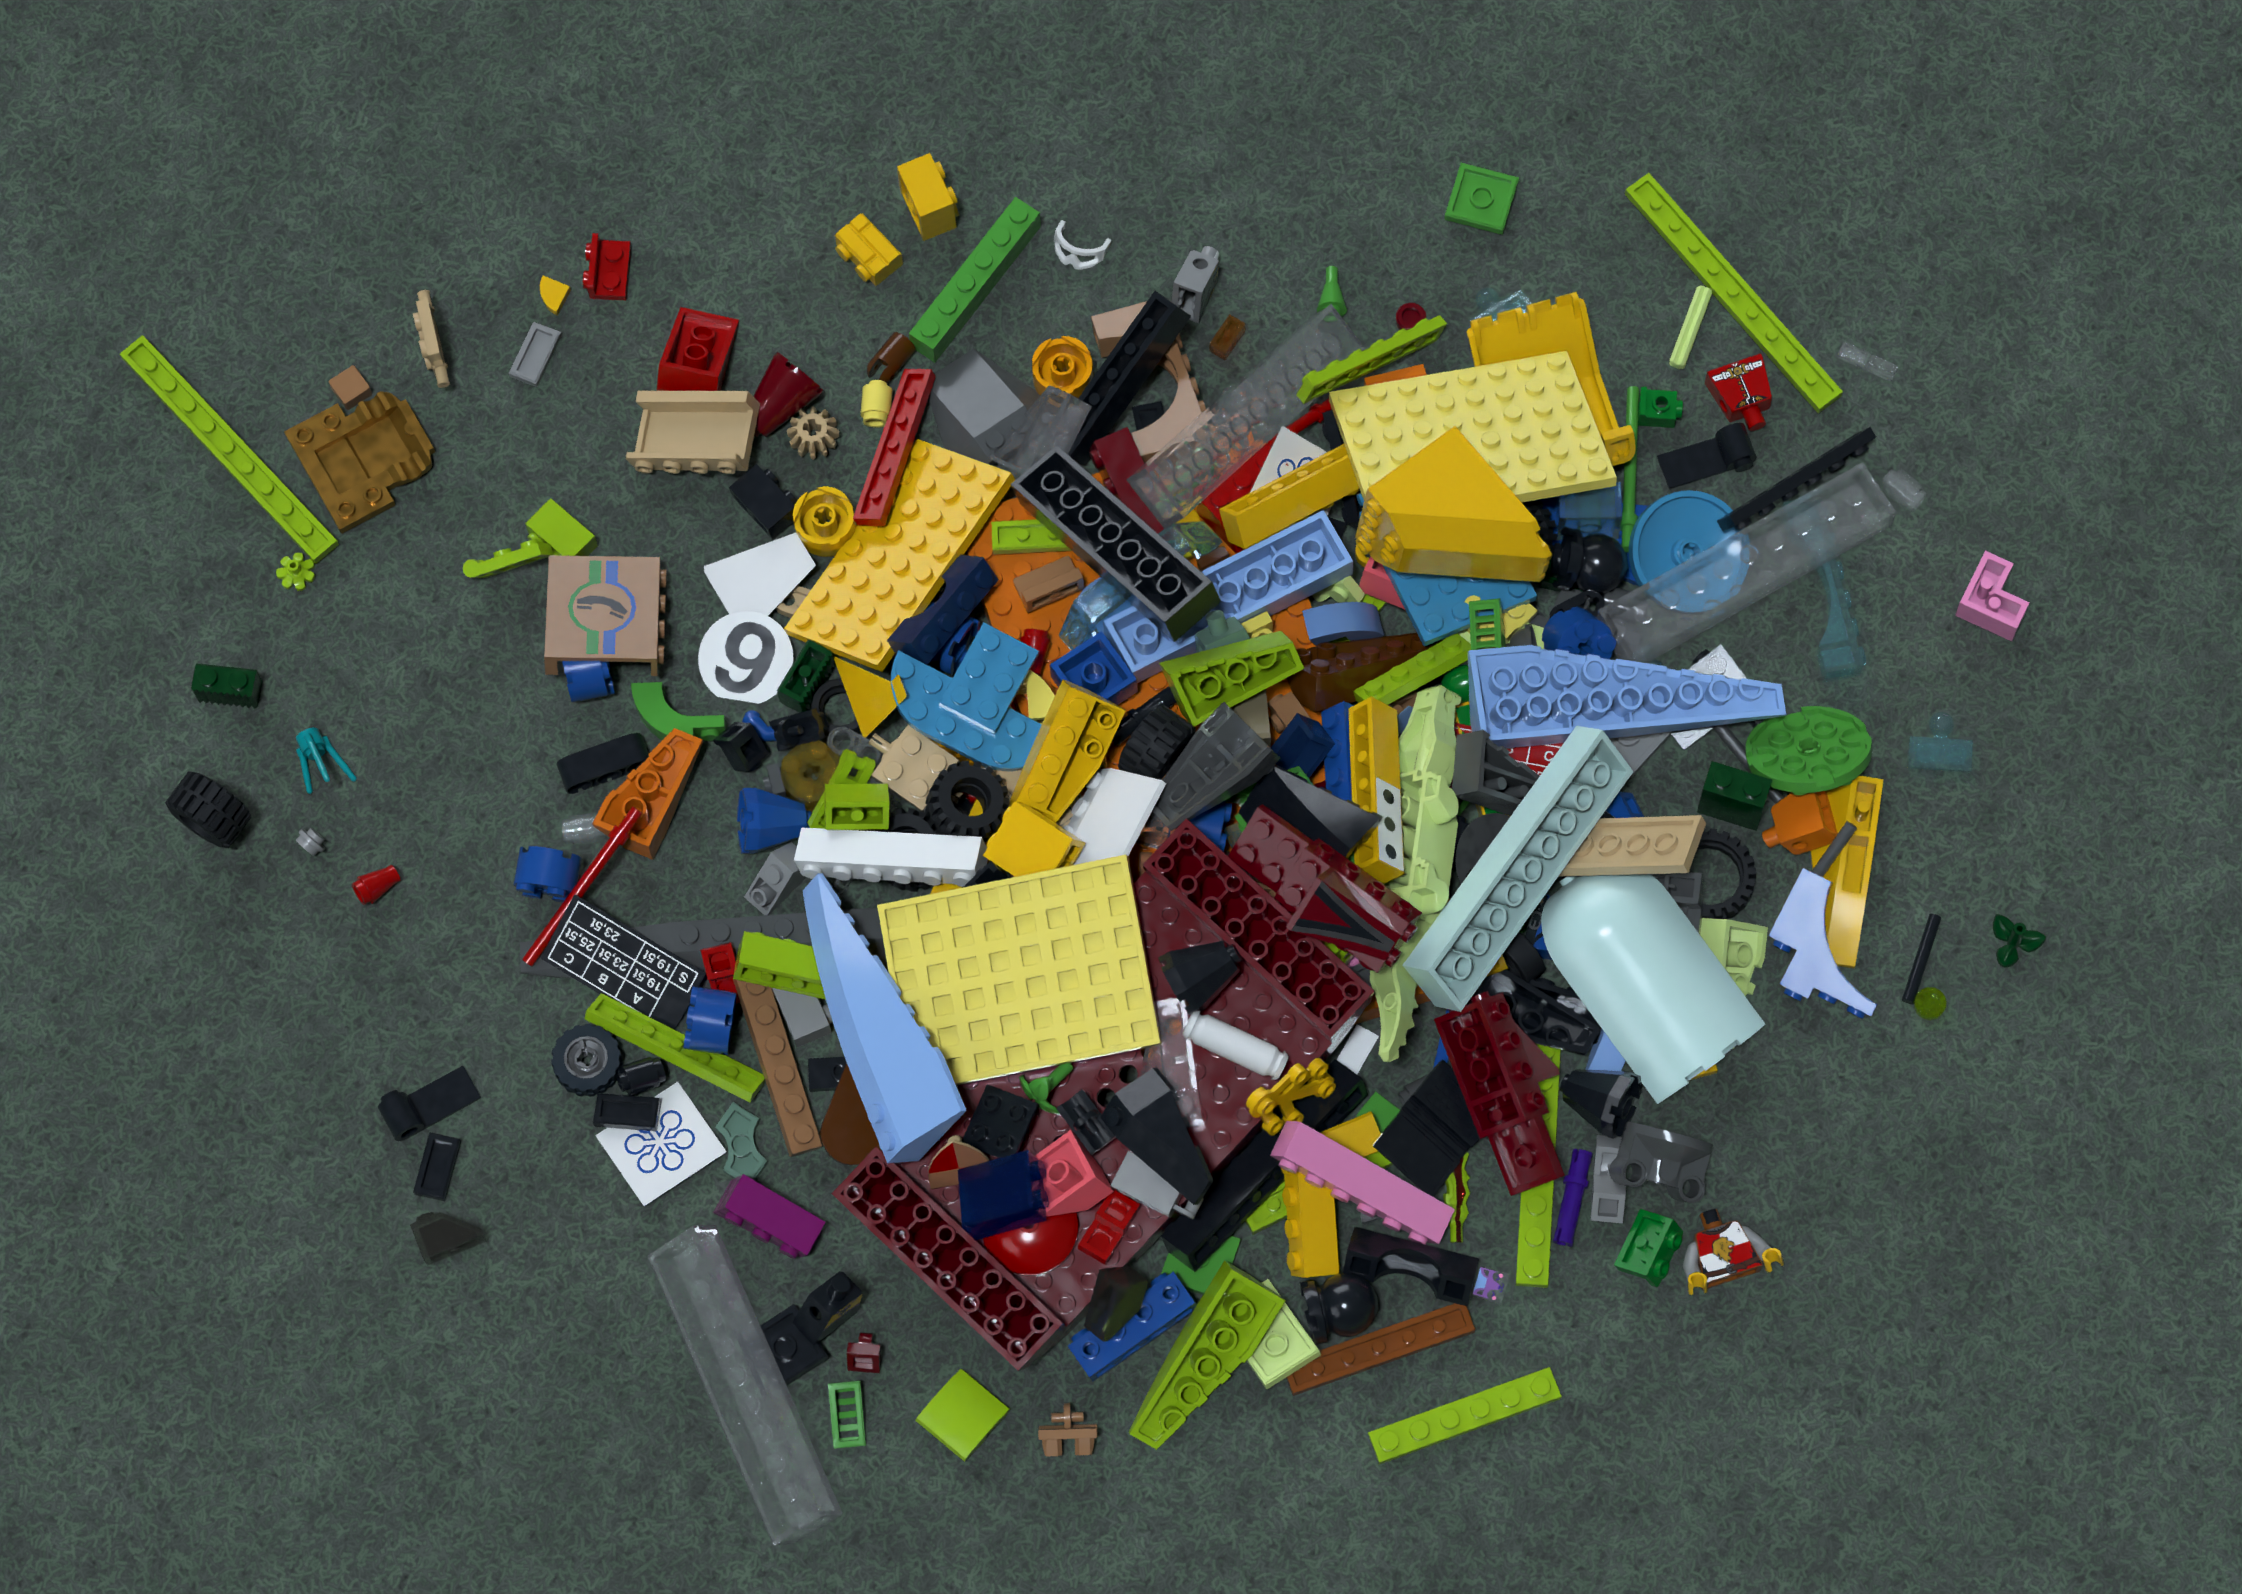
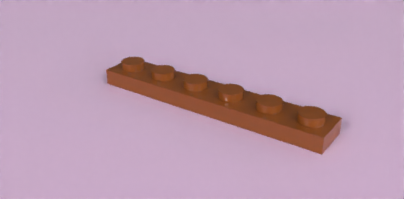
M1454 1303L1320 1350L1321 1356L1289 1375L1286 1379L1292 1396L1473 1334L1475 1333V1328L1467 1306Z

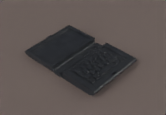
M1442 1059L1373 1144L1376 1150L1419 1189L1432 1197L1457 1167L1468 1149L1472 1148L1479 1140V1135L1451 1066Z

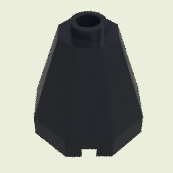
M1225 941L1173 950L1158 957L1159 962L1165 965L1161 967L1179 1002L1186 999L1189 1003L1184 1009L1190 1015L1195 1011L1202 1012L1210 1005L1241 970L1238 963L1242 961L1235 945L1231 944L1228 946Z
M1576 1069L1570 1075L1566 1074L1560 1085V1091L1563 1092V1101L1602 1135L1614 1139L1616 1135H1623L1625 1122H1631L1637 1107L1633 1106L1632 1102L1633 1097L1640 1098L1642 1092L1641 1076L1628 1071Z

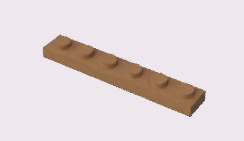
M733 979L789 1156L792 1157L820 1149L822 1144L772 988Z

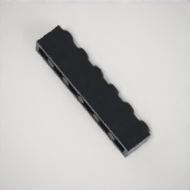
M1154 291L1048 441L1054 446L1058 445L1072 459L1086 465L1091 458L1089 450L1093 442L1107 436L1191 318V315L1157 291Z

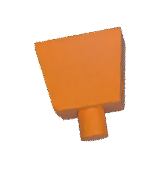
M1821 791L1805 795H1794L1791 792L1772 806L1771 813L1775 826L1763 831L1762 838L1769 848L1781 844L1795 855L1831 844L1838 833L1827 792Z

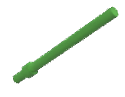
M1636 386L1627 388L1626 426L1631 425L1634 431L1636 451L1634 457L1624 463L1623 513L1619 516V529L1622 531L1621 546L1625 552H1629L1631 532L1638 519V516L1635 514L1639 388Z

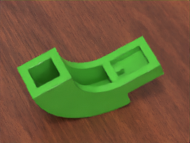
M662 682L631 683L633 699L642 722L652 734L661 740L674 728L693 736L701 737L704 741H713L727 729L724 715L686 716L674 711L665 701V690Z

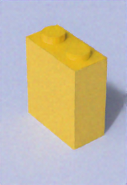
M1014 801L1004 812L1003 822L997 832L989 838L986 845L987 849L983 856L1014 877L1071 866L1075 863L1086 843L1029 805Z

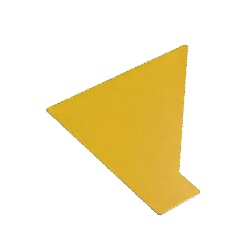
M834 656L835 664L860 731L865 739L897 707L892 693L891 682L898 705L907 697L900 675L889 681Z

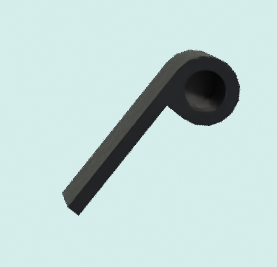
M1733 423L1721 428L1715 434V438L1657 455L1669 489L1734 469L1736 472L1748 470L1753 466V462L1757 458L1744 423Z
M461 1066L409 1095L405 1092L398 1093L397 1090L386 1093L380 1099L381 1103L378 1105V1110L394 1139L402 1141L481 1099V1096L464 1066Z

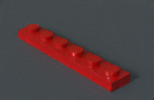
M904 369L853 516L857 525L885 526L936 377L932 369Z

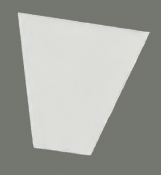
M795 532L704 566V573L729 614L739 611H754L769 616L816 564Z

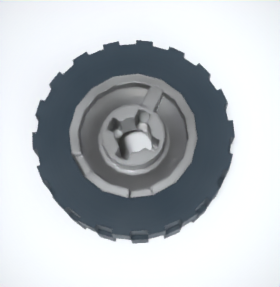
M592 1024L576 1025L571 1030L567 1029L563 1032L561 1038L559 1037L556 1040V1046L552 1049L553 1059H551V1064L558 1082L568 1092L576 1093L577 1096L581 1097L583 1095L593 1097L597 1093H605L609 1087L612 1088L617 1079L616 1074L620 1073V1066L623 1065L622 1053L616 1039L613 1038L609 1031L606 1032L603 1027L598 1025L597 1027L592 1026ZM586 1056L592 1057L589 1066L582 1063V1059Z

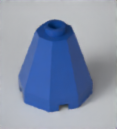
M743 788L739 792L737 822H740L741 831H738L741 854H754L798 839L801 828H810L807 822L811 816V811H806L804 803L757 788Z

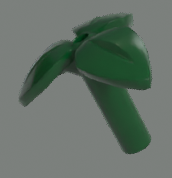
M1996 914L1994 917L1993 932L1995 937L2007 942V945L1997 949L1996 953L1997 961L2002 967H2011L2019 960L2017 947L2030 953L2041 947L2046 940L2044 934L2034 930H2026V926L2023 923H2016L2014 925L2010 919L2000 914Z

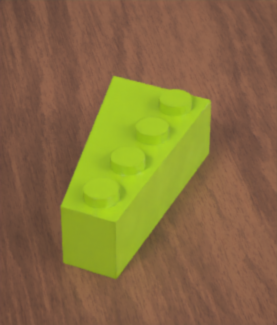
M1282 631L1159 662L1182 715L1193 727L1204 722L1223 702L1231 708L1304 669L1293 642Z

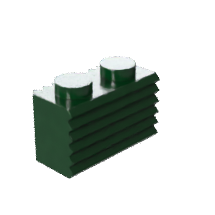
M807 640L776 690L779 702L799 713L810 709L813 695L822 684L826 683L825 679L829 678L828 674L832 673V669L835 668L832 651L811 640Z
M196 663L191 689L199 703L202 701L208 703L210 701L211 704L216 702L217 705L222 703L225 706L228 703L229 706L233 704L236 707L240 705L242 708L244 706H247V708L252 706L255 709L259 703L262 680L257 670Z

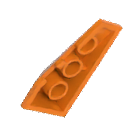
M674 728L649 753V757L636 770L633 769L627 775V779L616 790L613 789L605 797L592 823L593 826L608 836L615 825L619 826L632 806L643 814L628 833L630 837L622 847L653 860L667 833L702 746L703 739Z

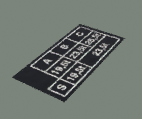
M577 895L573 896L541 956L542 960L554 967H560L557 969L597 993H602L674 1030L690 1003L692 987H699L706 974L704 971Z

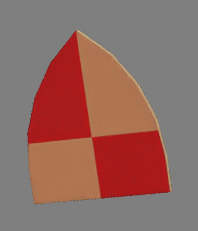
M960 1136L950 1137L948 1143L932 1158L928 1168L931 1189L995 1178L988 1157L975 1147L962 1143Z

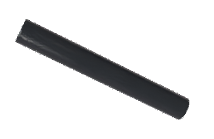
M1929 914L1902 997V1001L1913 1005L1941 921L1939 915Z

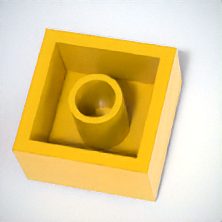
M928 153L897 166L900 192L923 241L957 228L955 217L959 216L956 207L958 201L952 187L947 188L944 179L946 176L939 161L935 163L931 154Z

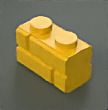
M863 213L856 216L835 235L837 245L835 249L844 261L850 259L856 265L855 271L865 282L870 280L877 286L903 264L902 254Z

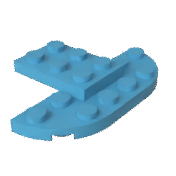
M984 622L953 678L898 650L892 665L891 681L897 675H900L907 697L898 705L891 682L897 709L904 720L917 732L974 762L982 763L984 767L989 766L994 770L1006 772L1023 769L1042 724L1009 707L1034 664L1039 651Z

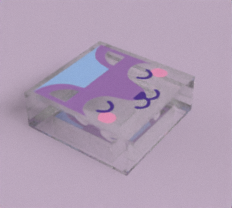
M1479 1265L1470 1298L1501 1307L1510 1274Z

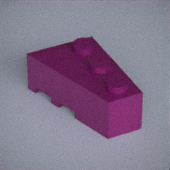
M744 1174L730 1181L713 1211L714 1214L724 1218L729 1223L751 1232V1235L765 1243L771 1242L779 1246V1251L792 1259H796L797 1256L802 1258L808 1255L825 1224V1221Z

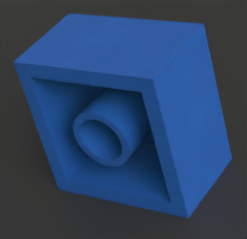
M1102 631L1050 664L1051 678L1058 688L1062 680L1065 679L1100 695L1116 705L1138 692L1136 677Z

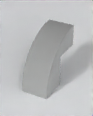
M1605 1135L1596 1136L1591 1221L1623 1224L1626 1186L1615 1183L1609 1174L1610 1165L1617 1157L1622 1137L1612 1139Z

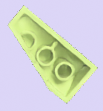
M1702 918L1700 936L1745 996L1747 994L1753 995L1756 985L1750 982L1754 968H1762L1765 959L1768 927L1729 919Z

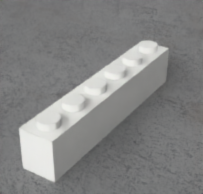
M801 828L794 862L801 875L813 879L818 873H823L825 877H832L842 881L850 879H865L869 882L888 880L901 884L924 882L933 886L943 883L963 887L975 876L980 868L987 865L988 859L983 856L987 849L983 838L976 836Z

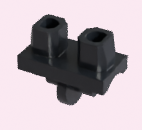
M816 708L769 721L770 727L775 732L774 737L777 740L776 746L778 751L826 738L824 731L829 729L825 713H818Z
M1083 1089L1056 1108L1091 1156L1116 1138L1100 1118L1101 1113Z

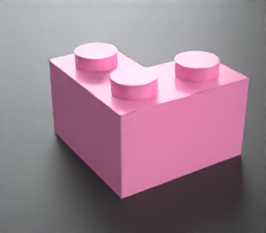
M1985 551L1959 603L1955 616L2012 641L2030 603L2003 591L2014 563Z

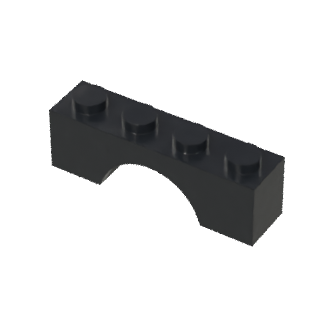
M1354 1227L1342 1273H1354L1370 1282H1374L1387 1274L1400 1273L1411 1275L1427 1283L1433 1290L1436 1299L1468 1306L1479 1258Z

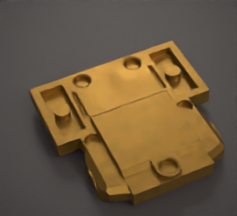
M380 391L376 393L373 399L359 402L355 412L346 417L337 403L284 431L341 534L395 506L394 500L388 491L397 486L415 481L432 468L431 454L435 453L434 447L406 399L400 401L389 392Z

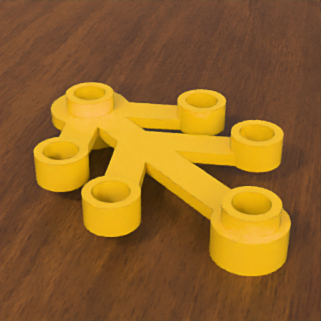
M1315 1058L1306 1069L1300 1063H1297L1271 1089L1257 1088L1246 1101V1107L1249 1108L1250 1115L1254 1118L1261 1116L1263 1121L1262 1128L1271 1136L1278 1133L1286 1121L1302 1122L1304 1115L1294 1107L1292 1101L1311 1095L1325 1099L1334 1092L1336 1084L1334 1083V1078L1327 1073L1328 1064L1321 1058ZM1277 1105H1279L1283 1114L1282 1119L1273 1113V1109Z

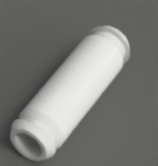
M1200 1011L1193 1012L1189 1017L1182 1034L1186 1040L1191 1038L1194 1044L1262 1076H1272L1271 1080L1280 1077L1289 1057L1285 1050L1281 1053L1276 1046L1210 1015H1200Z

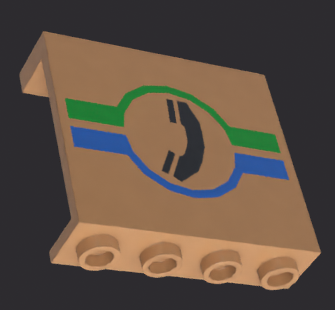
M549 555L544 653L545 675H558V661L651 662V676H658V664H664V646L658 645L659 638L665 639V620H659V613H665L666 595H660V588H666V569H660V557Z

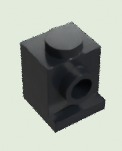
M734 722L713 740L716 745L721 747L735 771H753L761 765V760L769 754L751 723Z

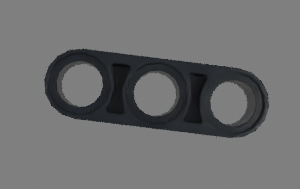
M631 733L563 757L556 765L566 792L568 794L578 793L580 788L586 790L608 782L607 779L609 778L615 780L628 775L649 757V753L642 734Z

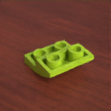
M960 1369L916 1418V1422L965 1462L985 1442L987 1435L1008 1415L1010 1409L965 1371Z

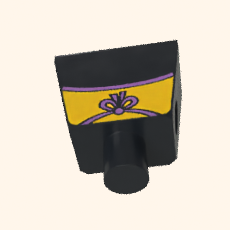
M839 1271L810 1293L793 1320V1324L813 1345H816L858 1312L863 1293L844 1272ZM819 1311L822 1315L821 1319L816 1318Z

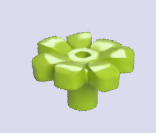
M295 553L293 560L288 556L283 557L280 562L284 568L276 569L277 578L283 579L281 584L285 589H291L294 584L297 591H302L306 588L304 581L311 583L315 579V574L311 571L315 565L311 559L304 561L302 553Z

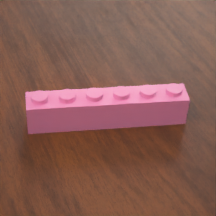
M1286 1121L1270 1156L1280 1161L1278 1166L1294 1174L1297 1171L1306 1176L1304 1180L1307 1183L1318 1188L1323 1186L1332 1190L1330 1194L1332 1197L1346 1203L1349 1200L1358 1205L1356 1209L1359 1212L1370 1217L1377 1215L1384 1219L1382 1222L1384 1226L1400 1232V1229L1409 1233L1408 1239L1424 1245L1426 1243L1439 1244L1455 1211L1454 1208L1302 1122Z

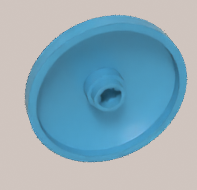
M1692 490L1678 491L1657 499L1638 517L1630 536L1629 562L1637 584L1645 595L1658 606L1679 614H1700L1722 606L1740 589L1749 568L1750 546L1745 528L1736 531L1732 527L1722 531L1717 520L1733 511L1725 502L1705 492Z

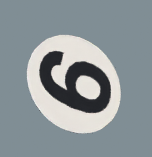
M754 611L734 612L716 621L706 632L699 648V670L706 686L717 697L759 704L777 694L776 690L793 664V648L785 630L771 617Z

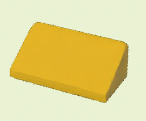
M1371 1111L1319 1132L1362 1157L1378 1152L1373 1147V1144L1381 1133Z

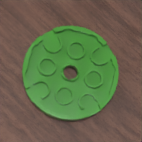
M1805 706L1801 707V712L1767 718L1758 724L1747 738L1745 747L1746 760L1751 773L1772 779L1770 787L1792 792L1794 795H1805L1851 784L1867 768L1871 761L1872 739L1866 731V725L1850 713L1830 707Z

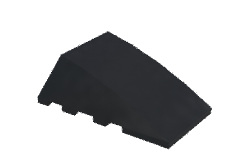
M1276 764L1269 774L1264 775L1256 783L1238 812L1248 824L1257 807L1263 804L1313 841L1318 838L1347 859L1356 846L1368 841L1383 816L1375 812L1369 813L1359 808L1360 805L1350 800L1345 801L1332 795L1330 790L1323 787L1318 788L1307 783V779Z

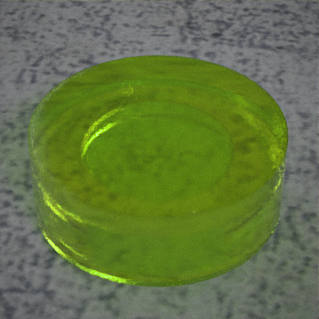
M1927 987L1917 993L1914 1009L1921 1018L1934 1020L1944 1013L1946 998L1939 989Z

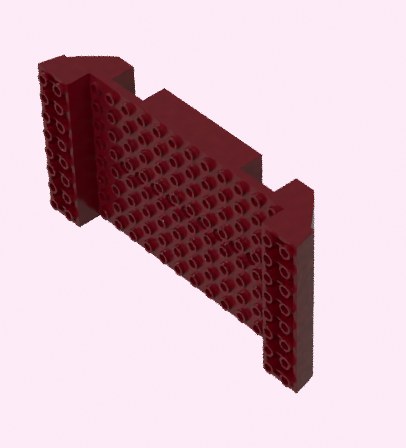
M1186 818L1143 863L1145 872L1133 884L1162 1045H1158L1160 1049L1159 1055L1153 1060H1147L1142 1056V1049L1071 1062L1074 1069L1049 1093L1047 1100L1052 1106L1057 1108L1083 1089L1102 1115L1106 1107L1098 1103V1095L1103 1090H1111L1116 1093L1128 1085V1083L1120 1080V1072L1124 1067L1132 1066L1136 1068L1138 1072L1137 1078L1152 1068H1158L1175 1089L1179 1098L1176 1104L1182 1117H1187L1191 1126L1187 1129L1194 1145L1199 1146L1214 1179L1262 1128L1263 1121L1261 1116L1254 1118L1250 1115L1249 1108L1246 1107V1101L1251 1093L1259 1087H1264L1266 1090L1271 1089L1297 1063H1300L1306 1069L1315 1058H1321L1325 1061L1335 1051L1364 1009L1370 1004L1375 991L1320 940L1286 928L1293 915ZM1225 941L1228 946L1234 944L1242 958V961L1238 963L1241 970L1210 1005L1199 1014L1210 1015L1276 1046L1281 1053L1285 1050L1289 1057L1280 1077L1271 1080L1272 1076H1262L1194 1044L1191 1038L1186 1040L1182 1034L1191 1016L1184 1009L1187 1000L1179 1002L1161 967L1165 965L1159 962L1158 957L1169 951ZM1177 1020L1181 1023L1182 1029L1177 1036L1171 1037L1164 1033V1025L1167 1021ZM1059 1065L956 1085L966 1112L919 1161L887 1164L883 1151L875 1147L831 1193L1018 1371L1028 1368L1035 1360L1069 1334L1093 1309L1090 1305L1092 1301L1133 1258L1138 1261L1164 1233L1166 1227L1181 1215L1174 1211L1171 1218L1139 1203L1140 1207L1108 1262L1104 1265L1078 1250V1244L1094 1221L1096 1212L1106 1199L1104 1198L1089 1210L1076 1212L1079 1224L1076 1244L1067 1259L1058 1267L1039 1275H1021L1005 1269L989 1254L984 1244L981 1231L984 1209L990 1198L1001 1187L1012 1181L1025 1178L1020 1169L1021 1165L1045 1149L1057 1138L1072 1130L1061 1115L1048 1113L1039 1107L1036 1110L1038 1116L1034 1117L1031 1126L1028 1128L1031 1130L1030 1134L1026 1133L1024 1137L1027 1139L1026 1143L1022 1142L1021 1144L1022 1146L1018 1153L1019 1159L1014 1160L1012 1165L1000 1160V1158L982 1152L988 1157L995 1178L931 1189L928 1168L932 1158L948 1143L950 1137L960 1136L963 1139L987 1084L1035 1102V1099H1029L1023 1091L1019 1077L1024 1075L1025 1080L1030 1083L1034 1079L1048 1077ZM1117 1138L1092 1155L1102 1168L1110 1185L1127 1152L1133 1153ZM1183 1195L1178 1206L1185 1208L1188 1200ZM1026 1218L1022 1226L1025 1229H1030L1034 1226V1220Z

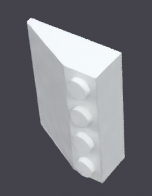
M1113 768L1097 770L1086 784L1087 790L1084 796L1074 804L1071 811L1073 816L1069 824L1063 827L1086 843L1073 865L1121 855L1129 856L1167 783L1159 779Z

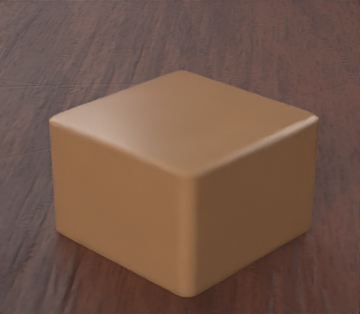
M354 365L329 380L332 391L346 410H350L359 402L372 395L370 386Z

